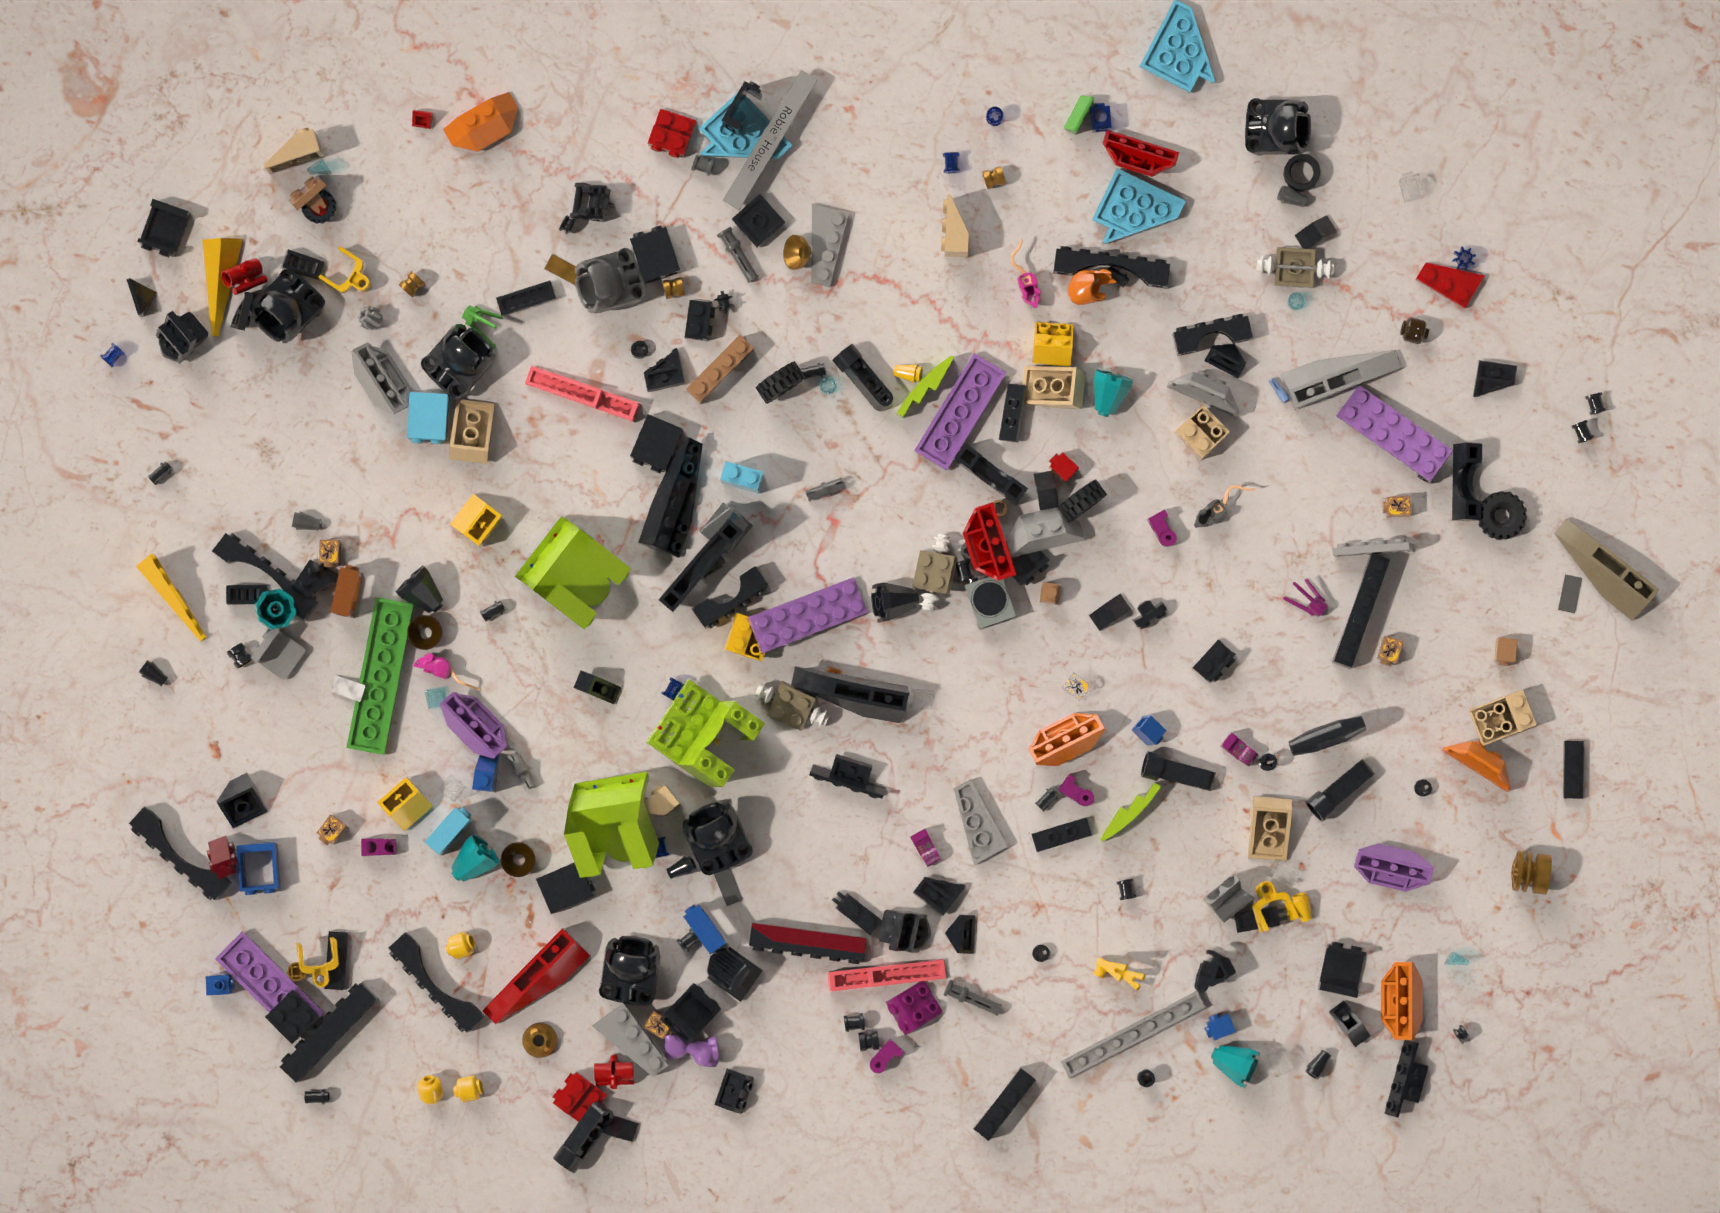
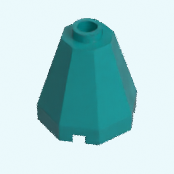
M1096 369L1094 375L1095 410L1098 411V415L1109 417V414L1114 415L1130 391L1133 379Z
M281 589L263 592L254 605L258 622L270 630L287 627L296 614L293 597Z
M476 834L471 835L464 842L451 867L452 875L458 881L462 880L465 882L493 869L500 863L496 852L493 849L489 850L486 847L488 843Z
M1220 1045L1219 1048L1214 1049L1211 1058L1213 1059V1064L1236 1085L1246 1088L1247 1085L1244 1082L1245 1080L1248 1082L1251 1080L1259 1061L1255 1057L1256 1055L1260 1057L1261 1053L1253 1049Z

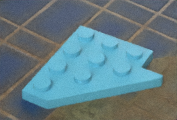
M1174 0L1139 67L1188 93L1193 89L1198 77L1212 84L1215 79L1192 8L1178 0Z
M736 93L699 128L711 142L700 152V155L704 157L748 158L770 121L745 96L733 116V119L742 123L743 130L740 136L724 128L721 120L737 95ZM783 137L771 159H779L792 147V144L785 137Z
M1117 168L1092 221L1109 228L1102 242L1107 244L1176 220L1186 201Z

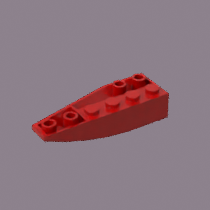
M562 928L482 1011L495 1024L501 1022L563 984L591 955Z

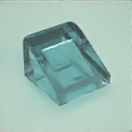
M322 159L307 168L310 175L332 174Z
M445 687L424 690L428 709L439 708L440 703L446 698Z
M1450 952L1444 964L1468 965L1469 961L1455 952Z

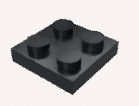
M761 194L732 218V221L756 248L785 224V221Z
M293 989L265 1016L291 1044L320 1017Z

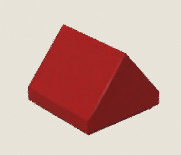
M413 110L412 126L431 129L433 113Z

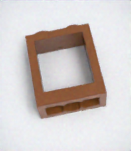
M346 565L345 568L340 567L331 613L354 618L363 573L359 571V568L351 565Z

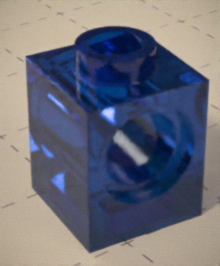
M1105 103L1094 104V107L1090 108L1092 133L1106 132V130L1111 131L1110 106H1105ZM1103 113L1106 120L1099 122L1096 120L1095 115Z

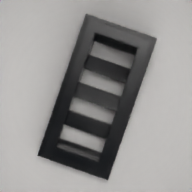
M288 249L281 269H291L297 274L319 280L324 261ZM291 256L295 257L292 266L289 265ZM302 259L300 268H296L298 260ZM306 261H309L308 269L304 271ZM315 263L317 264L315 273L313 274L311 273L313 264Z
M226 585V604L255 605L258 601L256 589H260L261 596L266 591V585ZM249 589H252V600H249ZM233 590H236V600H233ZM241 590H244V600H241Z

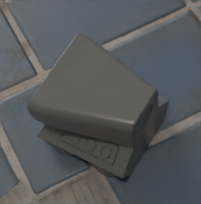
M723 502L699 531L709 540L733 512L737 514L748 525L725 551L730 556L753 525L736 510Z
M1232 874L1204 898V901L1221 921L1225 923L1251 902L1254 897L1241 889L1239 878Z

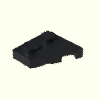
M674 348L665 358L657 361L656 365L643 372L648 392L685 385L677 348Z
M1478 360L1473 397H1479L1489 392L1513 386L1517 366Z
M310 559L292 585V590L309 598L316 595L319 591L328 589L329 585L337 583L339 574Z
M924 877L913 891V894L944 916L966 886Z

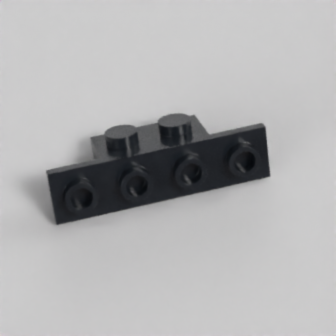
M836 754L831 770L813 765L809 776L816 780H825L835 786L849 788L853 792L868 794L872 798L883 799L886 790L885 787L868 782L873 765Z
M1404 1040L1384 1114L1399 1118L1403 1100L1419 1103L1429 1067L1414 1062L1419 1043Z

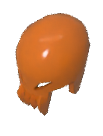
M1106 269L1099 271L1082 270L1071 278L1067 293L1070 301L1076 305L1098 302L1106 297L1104 293H1099L1100 285L1116 283V280L1111 278L1110 274L1112 273Z

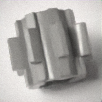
M374 306L364 307L358 316L359 322L362 323L361 327L367 330H377L383 321V315L380 314L381 310Z

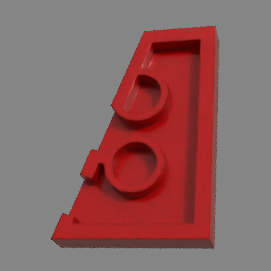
M1426 262L1415 280L1465 309L1485 275Z

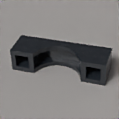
M1243 314L1233 315L1232 319L1226 321L1224 318L1215 319L1212 324L1206 325V322L1194 324V328L1187 329V326L1179 327L1172 334L1177 357L1196 353L1199 341L1211 333L1222 334L1229 338L1233 344L1253 339L1248 316L1243 317Z
M1466 442L1453 444L1452 521L1469 522L1481 520V501L1476 497L1473 490L1474 473L1482 463V444Z
M968 444L963 446L954 459L956 463L1015 505L1019 503L1028 490L1025 485L994 466Z
M756 566L739 576L740 590L733 600L726 603H716L707 598L692 608L705 629L707 627L710 629L714 628L719 624V619L724 616L727 619L733 615L735 608L738 606L743 608L751 602L750 598L755 595L759 597L767 592L766 587H768V584Z
M1020 1067L973 1129L989 1141L1036 1079Z

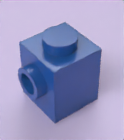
M1151 715L1142 716L1132 729L1147 746L1159 744L1164 738L1163 734L1167 731Z
M231 975L205 976L206 996L232 994V990H235L234 978L231 979Z
M1217 1013L1208 1017L1210 1021L1206 1022L1207 1027L1204 1028L1208 1038L1212 1037L1214 1041L1236 1032L1227 1013L1222 1016Z

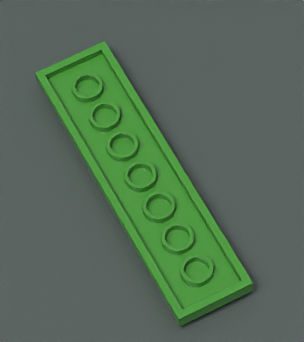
M375 598L359 680L360 684L365 685L361 702L355 701L346 748L385 755L408 639L407 629L411 622L414 608L413 604Z

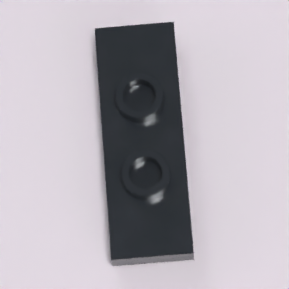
M551 280L496 297L501 316L556 299Z
M1008 383L999 434L1000 441L1019 443L1028 389L1026 385Z
M1087 817L1032 833L1031 835L1036 852H1040L1092 836Z
M329 931L326 963L333 958L330 937H334L337 940L339 965L335 969L328 971L329 982L324 989L344 990L349 932Z

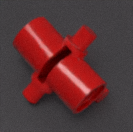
M257 258L246 260L221 273L222 281L226 287L230 288L239 285L232 289L234 295L243 293L268 281L265 275L255 278L263 272L262 265Z
M612 1054L608 1063H594L596 1086H610L611 1089H617L618 1085H634L633 1062H619L618 1056Z

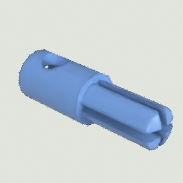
M1275 378L1269 380L1282 403L1290 399Z

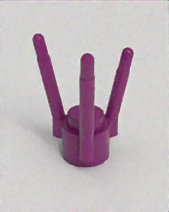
M1305 579V582L1316 596L1315 598L1309 595L1296 582H1293V585L1311 601L1308 604L1310 609L1288 597H1283V600L1306 611L1311 616L1315 614L1319 617L1328 607L1325 603L1326 600L1321 597L1308 579Z

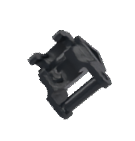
M575 183L576 191L570 217L603 222V217L607 216L608 207L615 208V204L609 202L611 190L605 185ZM583 193H587L590 196L588 207H581Z
M1206 950L1207 954L1212 955L1213 960L1211 962L1203 960V963H1200L1194 984L1195 989L1199 992H1205L1208 986L1213 987L1234 975L1236 970L1228 957L1222 956L1214 950Z

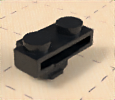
M1146 600L1137 607L1141 615L1132 620L1136 627L1144 629L1151 624L1150 621L1155 617L1160 619L1165 616L1167 608L1162 601L1154 606L1150 600Z

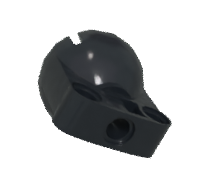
M1253 98L1250 100L1247 107L1245 125V147L1247 151L1257 156L1263 154L1296 155L1304 153L1311 137V116L1307 113L1309 108L1306 102L1300 99L1261 100ZM1261 104V110L1256 112V107ZM1259 142L1258 149L1254 150V144Z
M284 269L252 302L250 313L252 317H257L255 323L267 336L274 341L288 343L315 317L320 316L325 306V300L301 276L291 269ZM283 279H288L290 283L284 282ZM311 304H317L319 308H315Z
M456 324L448 330L429 354L422 358L421 367L444 392L454 399H460L471 391V388L491 367L496 356L492 353V346L481 334L472 328L467 329L463 324ZM430 359L434 361L435 366L430 364ZM457 385L462 388V393L458 391Z
M723 801L721 804L714 802L693 811L689 815V819L683 821V833L701 871L705 875H713L726 870L752 855L753 849L734 808L728 802ZM741 845H747L746 849L739 850V847ZM708 861L712 862L710 866H703Z
M621 936L619 940L617 938L611 939L605 947L599 987L600 996L615 1002L643 1006L650 1005L656 994L661 958L659 947L653 945L650 940L637 936ZM609 985L613 989H607L605 986ZM642 992H648L650 996H646Z

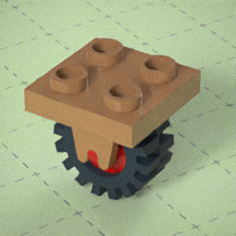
M311 176L305 181V186L301 190L296 189L290 194L289 202L297 211L302 208V213L309 221L323 224L325 221H330L331 217H334V212L337 209L336 201L328 191L323 189L326 187V184L318 176L315 178Z

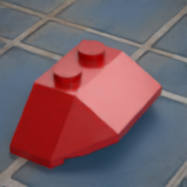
M1106 130L1103 139V145L1116 166L1151 177L1176 166L1180 153L1110 130Z
M991 502L974 508L963 531L974 570L997 581L1015 576L1016 572L994 503Z

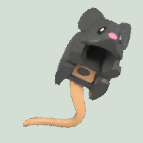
M1239 485L1230 486L1226 490L1222 501L1215 499L1198 512L1194 527L1211 526L1213 522L1220 519L1226 513L1225 505L1227 504L1231 489L1238 488L1244 491H1253L1255 488L1248 489Z

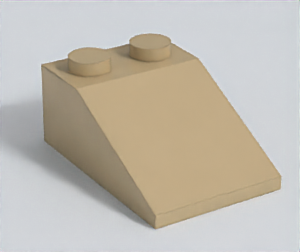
M300 129L298 134L293 135L264 164V168L269 174L324 157L317 134L313 129Z
M1024 366L1022 385L1028 386L1025 405L1082 409L1086 372L1077 367Z
M456 399L449 459L487 464L495 403Z
M1253 796L1248 858L1287 860L1292 799Z

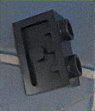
M689 301L684 338L707 341L708 337L712 336L713 326L710 325V319L714 318L716 308L712 307V302Z
M1042 551L1021 555L1013 562L1016 575L1012 577L1020 586L1023 584L1027 586L1035 579L1033 577L1038 571L1042 573L1049 567L1048 562L1050 559Z
M1218 639L1192 668L1208 683L1212 680L1216 682L1223 675L1221 670L1225 666L1229 668L1236 661L1233 658L1236 653L1232 652Z
M727 1068L714 1105L742 1114L747 1106L749 1092L753 1089L754 1077Z

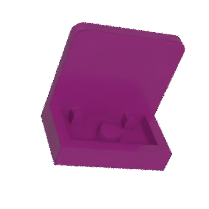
M925 981L916 983L885 1002L889 1012L894 1016L899 1029L903 1031L904 1035L916 1030L942 1013L941 1007Z

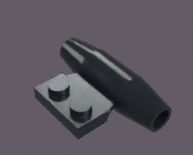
M1362 716L1340 719L1308 730L1288 741L1293 756L1318 752L1356 737L1366 731V726Z

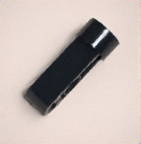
M852 343L834 357L832 361L842 373L849 377L875 410L884 411L893 402V395L864 361L863 355ZM867 382L873 384L874 389H870L867 386Z
M1147 751L1141 769V777L1154 781H1158L1161 778L1207 791H1212L1216 772L1164 759V755Z
M1361 759L1323 792L1317 791L1305 803L1315 817L1323 822L1336 811L1335 807L1375 773L1364 759Z
M601 1101L592 1103L564 1144L556 1152L553 1159L570 1172L575 1173L612 1121L613 1112Z

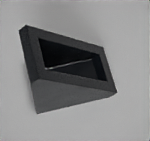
M1326 215L1312 222L1294 236L1302 249H1309L1337 232V230Z
M1046 471L1033 474L1040 511L1057 508L1059 505L1053 472Z
M1119 594L1092 612L1089 617L1100 631L1131 610L1122 595Z

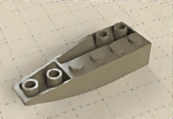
M1567 518L1554 533L1599 594L1631 621L1635 619L1659 591L1656 586Z

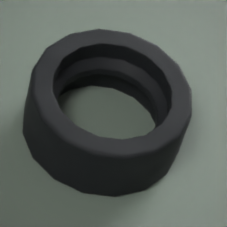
M1298 154L1288 160L1284 167L1283 175L1287 185L1296 191L1303 192L1310 190L1316 185L1320 178L1321 170L1315 158L1307 154ZM1301 161L1310 164L1313 169L1312 179L1304 184L1295 182L1291 177V168L1294 164Z

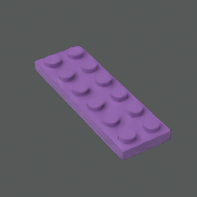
M974 353L914 451L947 471L1005 377L1006 372Z
M1360 385L1336 415L1337 418L1429 482L1433 480L1453 452L1452 449Z
M853 577L750 616L748 620L761 653H765L868 612Z
M243 931L215 958L268 1012L293 989L320 1017L325 1013Z

